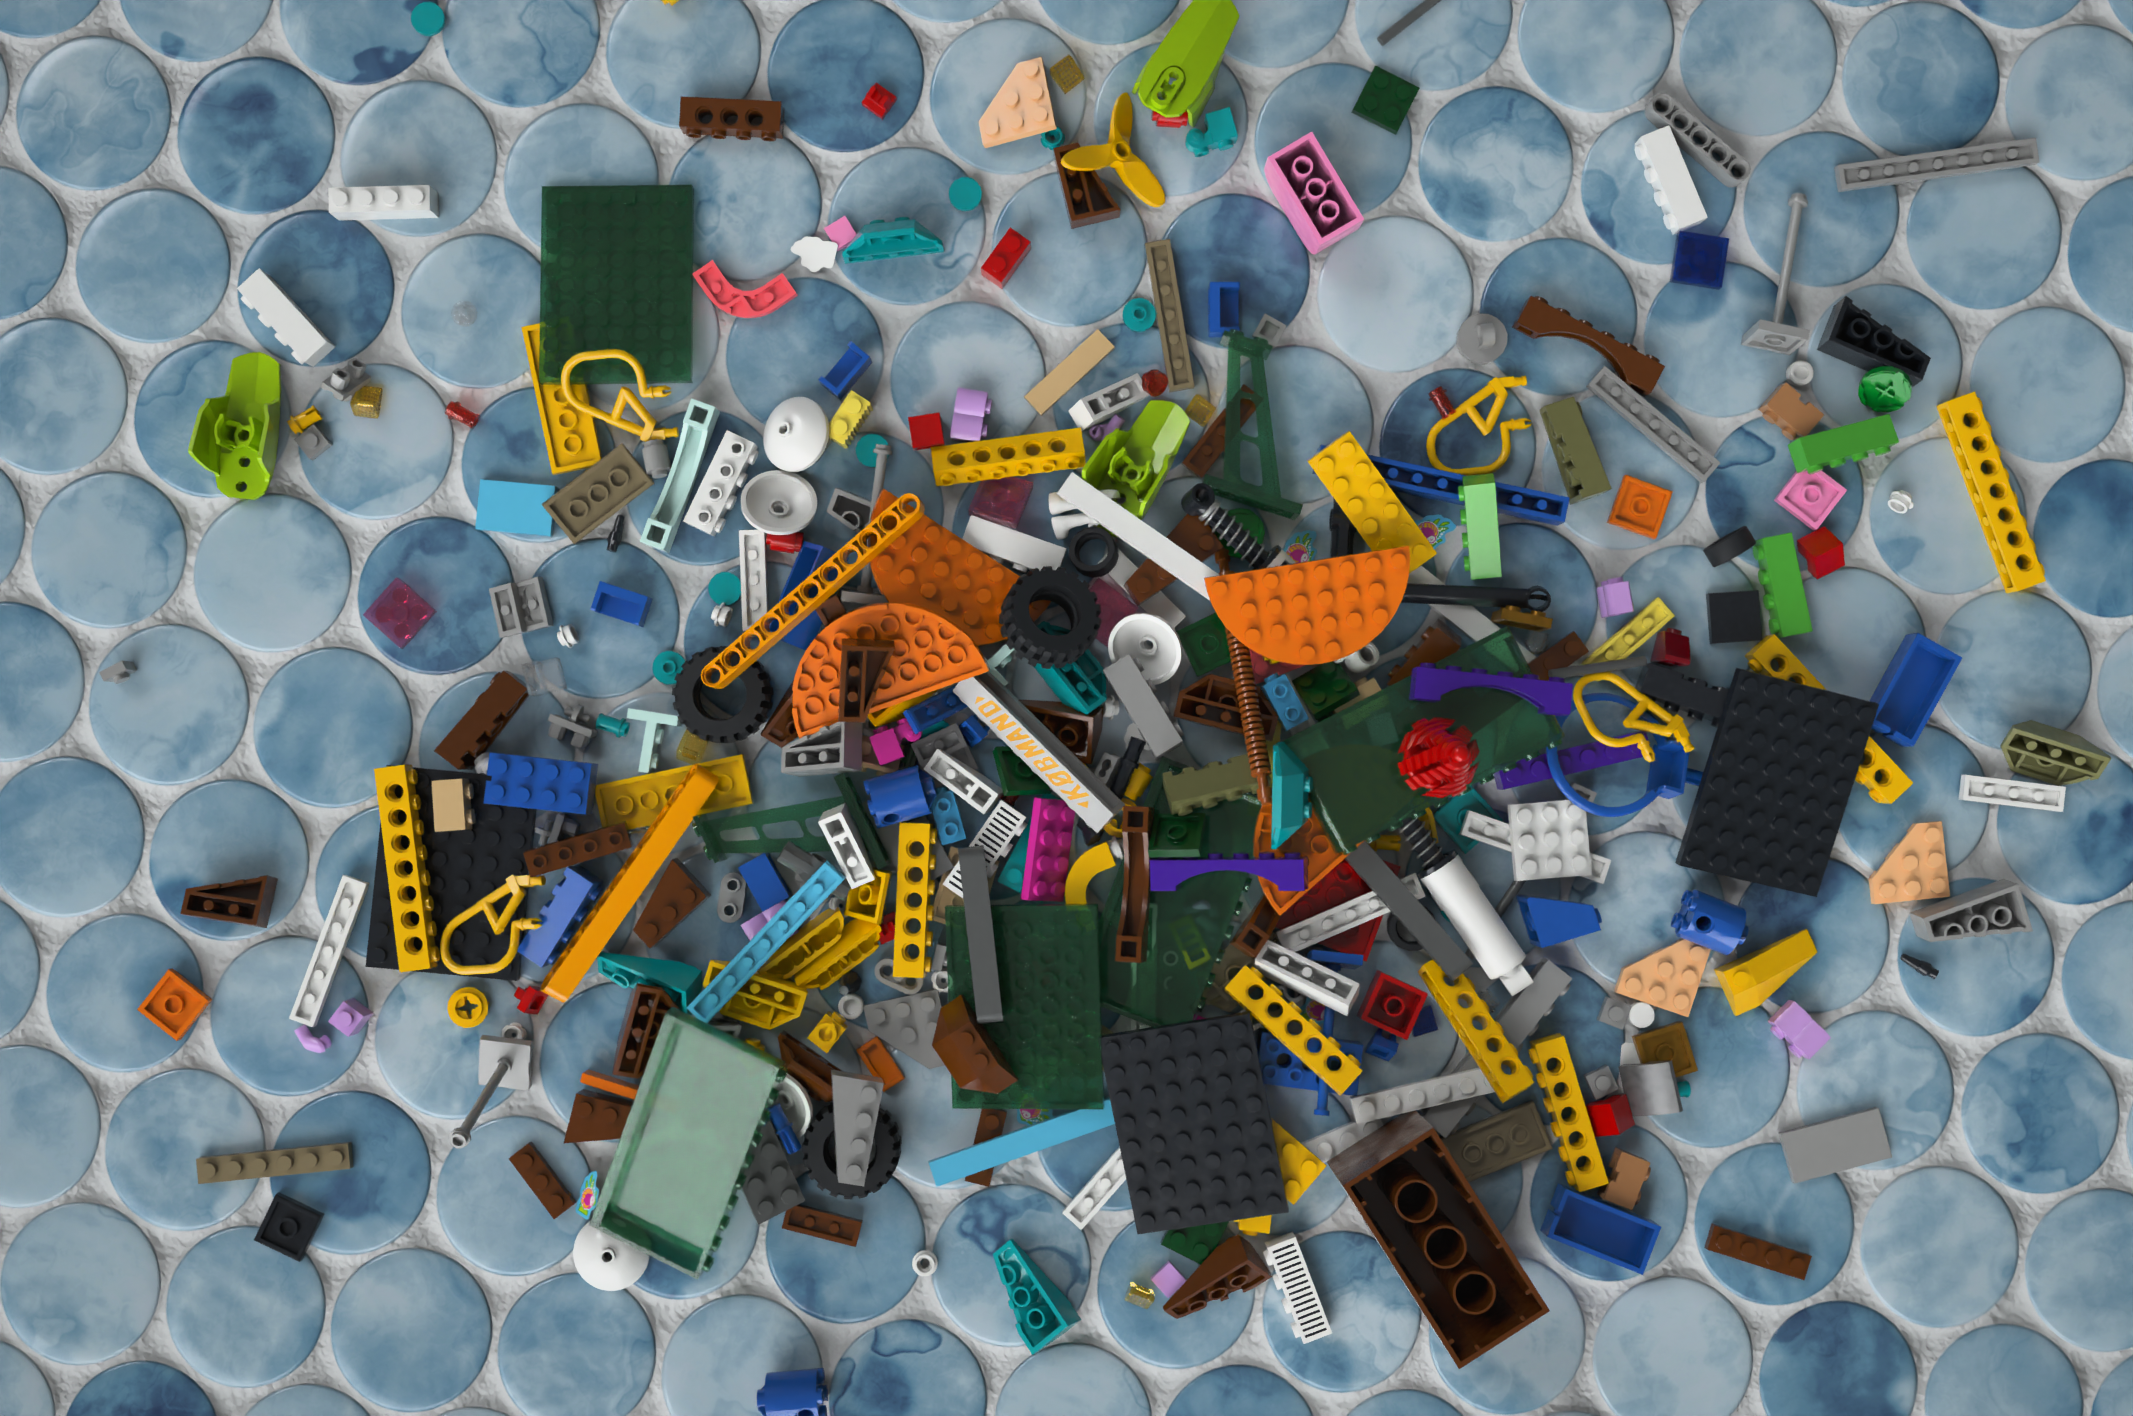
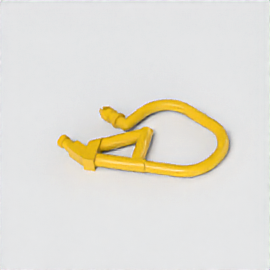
M620 349L586 351L572 356L565 363L561 373L562 389L567 400L578 410L638 435L640 440L644 442L655 439L665 440L673 436L679 437L678 427L673 429L666 427L655 428L657 421L627 387H621L612 413H607L580 401L573 393L570 375L578 363L586 360L619 358L628 362L633 367L637 376L639 393L642 397L654 399L655 397H667L671 394L672 391L665 392V390H671L666 385L647 387L644 369L632 354ZM627 402L644 421L645 427L621 418Z
M1526 376L1493 378L1485 387L1439 420L1431 428L1426 443L1427 455L1432 466L1438 470L1466 476L1489 474L1499 470L1505 464L1510 454L1509 430L1529 428L1532 423L1525 425V422H1531L1530 419L1518 418L1501 422L1502 450L1498 459L1487 466L1463 469L1448 468L1439 461L1436 455L1435 441L1443 428L1465 413L1468 414L1482 435L1486 436L1493 430L1507 399L1508 392L1506 389L1520 385L1526 386ZM1494 393L1496 399L1485 421L1474 406Z
M1610 672L1587 674L1581 677L1575 684L1573 690L1575 706L1589 733L1602 744L1611 747H1625L1638 743L1637 747L1641 750L1644 759L1649 763L1655 761V753L1652 747H1650L1649 740H1646L1643 734L1638 733L1624 738H1611L1598 730L1582 698L1583 688L1588 683L1596 680H1607L1616 684L1639 702L1624 719L1623 725L1626 728L1670 737L1673 733L1677 742H1680L1684 747L1685 753L1694 750V746L1689 739L1690 734L1681 716L1678 714L1675 716L1671 715L1618 675ZM1648 709L1668 725L1664 726L1638 719Z
M511 875L506 879L507 883L454 917L445 927L440 942V954L445 966L452 972L461 975L495 973L507 967L518 951L520 929H538L542 924H537V922H542V920L538 918L514 920L511 924L510 946L506 955L500 961L489 965L462 966L455 963L449 952L451 935L456 927L484 910L496 935L501 934L526 895L524 888L545 885L546 878L544 875L538 877ZM512 892L513 896L499 918L493 903Z

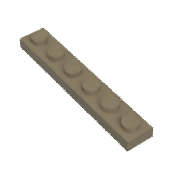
M1170 239L1145 243V250L1169 393L1194 389Z
M351 1142L196 1158L198 1184L343 1170L354 1167Z

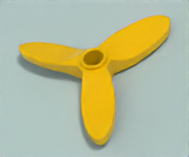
M1125 92L1115 101L1111 115L1108 143L1084 146L1071 150L1062 157L1061 164L1065 168L1075 171H1091L1108 166L1115 168L1123 183L1138 198L1152 207H1160L1165 203V194L1160 183L1147 165L1133 154L1130 148L1133 110L1130 96Z

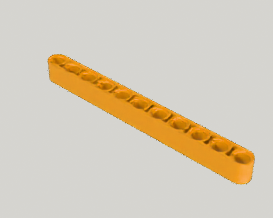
M911 493L904 494L708 663L701 672L703 683L715 689H723L916 523L924 515L925 506L923 502ZM911 501L917 502L915 511L907 513L906 505ZM891 518H896V527L892 530H887V521ZM871 535H876L877 543L873 547H868L867 539ZM852 552H857L858 558L856 562L848 564V555ZM832 569H837V578L829 581L828 573ZM817 586L818 594L814 598H809V589ZM793 603H798V612L794 615H790V605ZM773 620H778L779 628L775 632H771L769 629L770 623ZM758 636L760 641L758 647L751 649V639ZM738 653L740 661L736 666H732L731 657ZM719 670L720 679L718 682L713 683L711 675L714 671Z
M697 763L690 768L544 978L540 987L542 992L561 1002H565L570 997L716 787L719 780L717 775Z

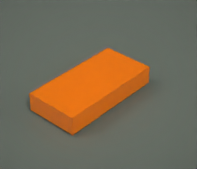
M878 1036L856 1049L872 1076L882 1078L884 1082L883 1093L905 1079L904 1074Z

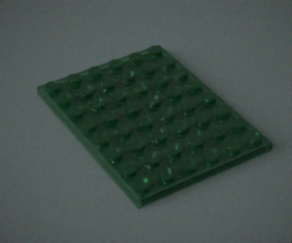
M692 185L542 186L539 383L541 385H562V369L572 356L581 352L606 349H620L632 354L641 363L647 384L692 383L694 188ZM619 358L582 361L573 368L570 375L571 385L638 384L633 367L628 362Z
M1098 904L990 905L1003 1021L982 1024L1019 1080L998 1094L960 1088L951 1075L952 1109H1104ZM964 905L945 906L948 1003L963 994L976 1014Z

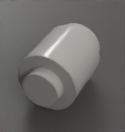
M655 439L643 443L644 449H642L647 475H652L653 478L666 477L668 475L667 472L671 469L667 446L664 445L663 440Z

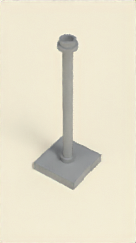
M1794 193L1788 200V205L1792 209L1773 321L1760 319L1742 336L1741 345L1791 355L1809 339L1810 330L1783 324L1802 208L1808 205L1807 196L1802 193Z
M876 444L875 449H873V453H877L868 524L871 523V514L876 500L883 490L887 455H892L891 446ZM870 562L863 568L861 586L858 585L857 590L838 589L837 594L840 601L870 605L888 603L884 595L879 592H873V587H871L873 572Z
M482 1035L479 1047L478 1084L486 1086L461 1127L455 1128L451 1132L450 1143L453 1147L459 1149L469 1144L471 1140L470 1131L497 1087L529 1091L532 1086L531 1063L533 1058V1041Z

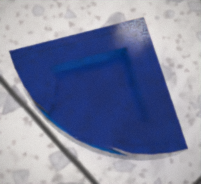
M1431 1005L1421 1009L1412 1029L1413 1037L1438 1030Z

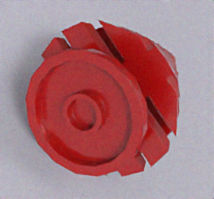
M1434 717L1428 721L1426 718H1423L1411 725L1413 730L1406 733L1397 753L1399 754L1404 751L1403 760L1397 764L1401 776L1405 774L1409 776L1404 781L1413 791L1420 787L1431 789L1422 794V796L1444 798L1451 794L1452 797H1455L1465 791L1466 785L1473 780L1480 761L1472 766L1470 764L1477 758L1480 750L1476 739L1469 743L1473 734L1465 725L1452 732L1446 730L1456 721L1455 719Z

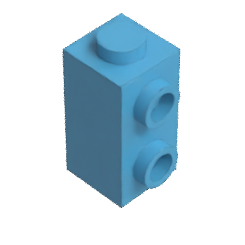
M1276 672L1264 679L1266 684L1261 686V689L1278 715V721L1284 731L1309 719L1286 674L1279 677Z
M947 787L936 789L937 796L932 803L931 809L942 846L967 839L955 793L952 790L948 791Z

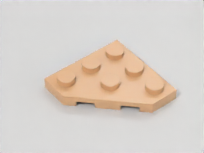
M1042 57L1017 63L979 120L982 143L985 148L1057 129Z
M1942 821L1913 823L1907 830L1908 833L1900 843L1893 847L1879 869L1874 871L1868 878L1871 904L1950 897Z
M1681 938L1675 943L1661 948L1633 964L1622 967L1614 992L1689 1017L1711 949Z

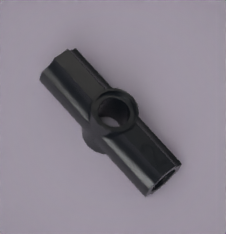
M1333 498V509L1330 511L1329 530L1331 531L1330 558L1353 554V539L1356 532L1352 522Z

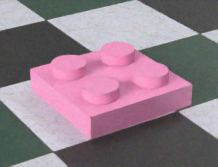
M1796 471L1774 501L1814 531L1819 528L1846 493L1847 489L1823 471L1808 474V471L1801 473Z

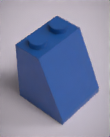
M1522 894L1516 895L1528 938L1532 945L1544 948L1601 930L1599 923H1602L1601 915L1597 908L1594 909L1593 905Z

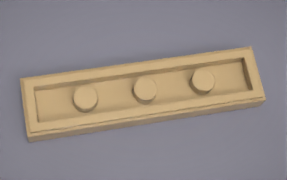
M1097 329L1028 392L1024 398L1042 416L1111 353L1115 347Z

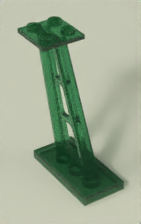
M1230 329L1229 332L1224 330L1219 346L1227 348L1223 479L1205 474L1202 483L1209 485L1216 496L1296 520L1301 514L1303 504L1281 498L1264 360H1267L1273 345L1268 344V340L1264 338L1254 337L1251 339L1244 337L1243 332L1235 329ZM1241 356L1248 357L1251 361L1253 394L1243 392L1240 388ZM1242 398L1251 400L1255 405L1257 437L1245 435L1240 429V400ZM1242 441L1254 443L1259 448L1262 472L1261 486L1247 483L1240 476V443Z
M841 773L834 777L842 794L839 797L709 820L706 814L693 816L695 823H692L696 835L698 837L702 836L706 844L703 849L709 860L713 859L714 863L727 860L725 853L781 852L788 841L807 852L832 851L826 837L812 835L805 821L808 818L819 817L823 812L846 803L859 829L865 849L870 852L878 870L891 864L887 852L861 804V798L848 773ZM793 820L799 823L804 836L800 838L771 839L765 835L763 826L765 824ZM755 827L760 839L725 841L722 839L720 832Z

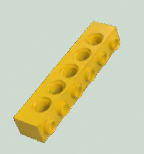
M1081 427L931 447L936 487L1013 476H1026L1043 472L1050 473L1065 469H1077L1084 467L1086 464Z
M899 823L893 977L925 978L927 972H931L932 957H928V946L932 947L933 931H929V921H933L934 906H930V895L935 893V880H931V870L936 868V855L932 854V845L937 843V829H933V824ZM917 841L921 842L924 846V852L920 856H916L912 852V846ZM914 867H919L923 872V877L919 882L914 881L911 877V871ZM914 892L918 893L922 898V903L919 907H915L910 903V896ZM912 918L920 921L921 928L918 932H912L909 928V921ZM910 944H915L919 947L920 954L917 958H912L908 954Z
M1433 959L1423 964L1418 971L1420 977L1501 1102L1508 1101L1534 1084L1532 1072L1518 1058V1051L1512 1043H1508L1503 1035L1502 1026L1491 1017L1487 1003L1476 994L1473 982L1462 973L1453 981L1454 986H1449L1444 981V977L1448 976ZM1458 999L1465 1000L1468 1008L1460 1006ZM1472 1021H1478L1482 1025V1030L1476 1029ZM1487 1042L1494 1044L1497 1052L1490 1051L1487 1047ZM1501 1064L1507 1065L1510 1068L1511 1075L1502 1071Z
M1245 965L1227 984L1224 991L1246 1011H1250L1251 1015L1341 1096L1363 1071L1359 1068L1361 1063L1351 1054L1346 1056L1339 1049L1342 1046L1334 1038L1329 1036L1327 1039L1321 1034L1322 1028L1310 1018L1307 1021L1300 1015L1302 1010L1292 1001L1288 1004L1281 997L1283 993L1274 984L1268 986L1262 980L1264 976L1253 966L1249 969ZM1252 987L1260 988L1263 992L1262 998L1258 1000L1252 999L1248 994L1249 989ZM1272 1004L1279 1005L1282 1009V1015L1279 1017L1270 1016L1268 1007ZM1290 1022H1297L1300 1024L1302 1031L1298 1035H1292L1288 1032L1287 1025ZM1311 1039L1319 1041L1321 1050L1317 1053L1310 1052L1307 1048V1042ZM1329 1057L1339 1059L1341 1063L1339 1070L1332 1071L1327 1067L1326 1061Z
M1560 1033L1529 1041L1531 1049H1528L1531 1062L1537 1065L1539 1073L1536 1074V1080L1539 1087L1544 1088L1546 1098H1543V1103L1547 1113L1551 1112L1553 1122L1550 1125L1555 1138L1558 1137L1561 1146L1558 1147V1152L1562 1162L1566 1161L1568 1171L1565 1172L1569 1186H1573L1578 1192L1609 1184L1565 1037ZM1550 1058H1556V1067L1548 1070L1546 1067L1547 1061ZM1559 1082H1563V1092L1555 1094L1554 1086ZM1565 1107H1571V1115L1566 1119H1562V1110ZM1574 1131H1578V1140L1570 1143L1569 1135ZM1581 1156H1585V1165L1582 1167H1577V1159Z

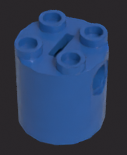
M918 765L863 780L867 795H870V800H867L870 814L874 815L877 829L932 814L931 806L937 796L933 778L922 771Z
M1686 890L1683 893L1681 909L1679 913L1676 912L1671 921V927L1675 928L1676 936L1724 955L1730 954L1737 944L1742 945L1749 931V927L1745 925L1746 911L1744 908L1698 890Z
M824 1368L767 1373L765 1385L757 1390L758 1411L763 1416H827L826 1405H823L824 1401H828V1386L822 1385L825 1383Z

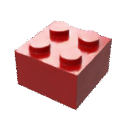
M1377 970L1356 1016L1408 1040L1428 993Z

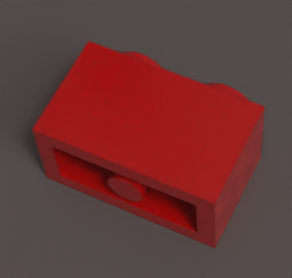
M1010 227L982 265V276L1003 289L1030 252L1031 241Z

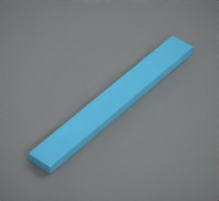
M827 860L691 1002L687 1009L706 1025L846 877Z
M1110 1097L928 1161L936 1187L1115 1124Z

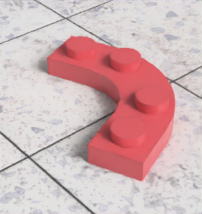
M713 260L692 273L715 306L727 314L740 318H757L768 315L798 296L783 273L753 291H742L733 287L725 279Z

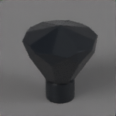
M1083 819L1076 825L1082 831L1084 843L1088 847L1099 842L1105 831L1102 829L1096 833Z
M850 970L838 979L840 994L855 993L860 989L862 980L857 972Z

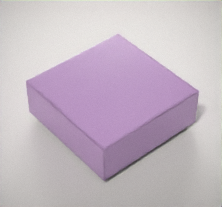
M1170 1261L1151 1277L1154 1284L1167 1298L1187 1281Z

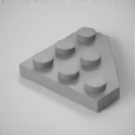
M937 989L863 1006L868 1030L928 1069L945 1066L932 1046L942 1007Z

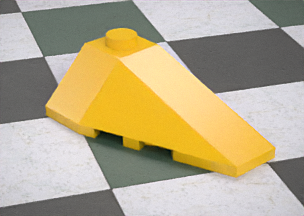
M1804 929L1714 969L1734 1016L1760 1006L1817 953V950L1808 930Z

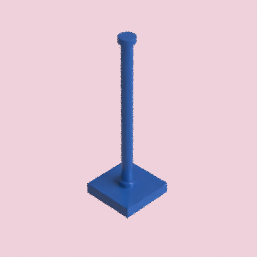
M1311 950L1305 954V958L1337 973L1341 971V968L1355 970L1363 966V955ZM1325 1006L1323 1035L1328 1039L1329 1036L1333 1038L1335 1010ZM1331 1057L1326 1061L1329 1069L1331 1067ZM1320 1077L1317 1109H1314V1115L1329 1116L1330 1111L1327 1110L1329 1085Z

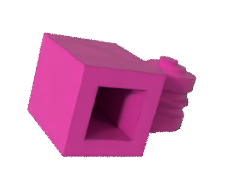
M906 718L897 721V727L888 729L886 725L873 730L874 735L869 737L880 766L904 758L905 754L901 747L902 740L906 738L910 742H916L921 738L922 731L915 735Z

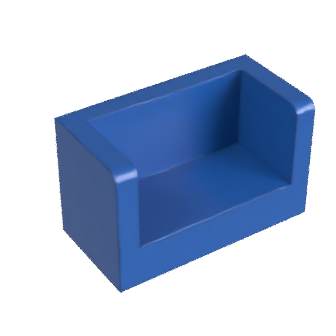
M1240 282L1209 283L1208 337H1239L1238 292Z
M852 341L848 344L849 349L826 377L821 376L818 379L821 385L840 401L872 364L870 356Z
M600 581L591 610L644 627L653 599Z
M764 852L738 867L762 912L792 896L769 852Z

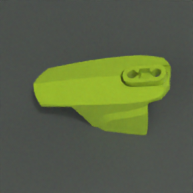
M1231 0L1192 1L1161 42L1156 52L1151 55L1136 80L1131 93L1136 94L1138 90L1137 94L1144 106L1164 117H1179L1187 111L1189 125L1195 127L1215 89V80L1226 46L1239 20L1240 15ZM1170 78H1175L1176 81H1173L1172 85H1170Z
M261 352L247 353L232 359L225 395L205 399L204 404L198 410L188 446V453L203 468L215 474L217 488L229 498L249 500L260 498L266 493L275 469L280 424L281 365L269 355ZM247 459H250V464L247 467H245V461ZM246 483L247 488L242 492L241 487Z
M1164 400L1149 401L1130 430L1116 428L1112 433L1105 436L1083 467L1082 479L1097 490L1114 489L1119 491L1120 497L1126 498V501L1119 505L1142 520L1153 504L1190 425L1187 414L1176 403ZM1101 524L1097 526L1094 525V527L1105 529L1108 533L1111 534V536L1118 537L1111 531L1103 527Z

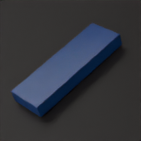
M957 684L903 712L915 735L968 707L952 691Z

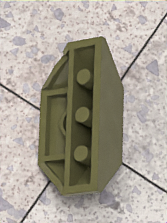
M2033 720L2012 725L2000 745L2011 771L2057 786L2078 783L2087 779H2099L2111 760L2108 754L2080 735Z

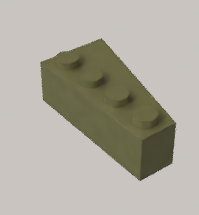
M1570 397L1542 407L1539 411L1567 496L1570 497V505L1599 496L1611 490L1612 488L1591 440L1589 430L1582 418V409L1579 402H1576L1574 397Z
M1248 755L1229 758L1227 760L1228 764H1222L1221 761L1209 762L1201 770L1194 769L1193 766L1183 768V772L1175 776L1172 775L1171 771L1162 773L1163 788L1172 815L1177 813L1179 816L1187 815L1193 812L1194 808L1201 806L1204 809L1211 808L1218 804L1217 801L1224 799L1234 801L1241 798L1242 794L1251 791L1252 794H1257L1256 790L1259 789L1257 778L1251 776ZM1268 775L1267 779L1268 784L1270 786L1271 778L1270 775Z

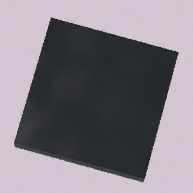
M1759 590L1706 594L1710 644L1762 640Z
M278 1192L266 1213L254 1241L300 1262L303 1260L324 1213Z

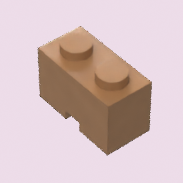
M1785 382L1772 392L1758 410L1763 413L1762 416L1766 421L1780 427L1785 437L1790 440H1796L1807 436L1824 414L1810 402L1806 405L1799 400L1801 394Z
M1615 1147L1608 1165L1612 1168L1610 1176H1607L1609 1184L1600 1186L1597 1194L1604 1200L1633 1210L1634 1205H1637L1641 1199L1642 1192L1640 1189L1643 1181H1647L1651 1172L1650 1162Z

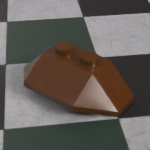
M1208 674L1179 692L1173 717L1240 735L1245 734L1238 705L1237 690L1233 679ZM1255 686L1264 727V737L1267 741H1273L1278 715L1260 687Z
M637 983L630 993L618 1036L612 1075L638 1079L644 1075V1072L655 1067L669 1056L680 1019L681 1009L663 988Z
M963 994L941 1007L932 1046L960 1088L998 1094L1019 1080L983 1024H977L976 1014Z
M783 1030L778 1036L784 1072L808 1089V1094L813 1099L819 1102L821 1100L825 1102L833 1101L831 1070H842Z

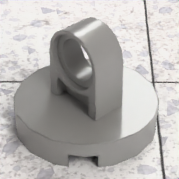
M1479 313L1470 316L1462 323L1457 332L1456 345L1459 353L1470 360L1471 363L1485 365L1495 361L1504 352L1508 334L1504 324L1497 317Z

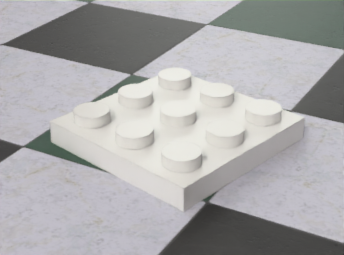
M1570 800L1507 805L1514 881L1592 875L1586 811L1574 805Z

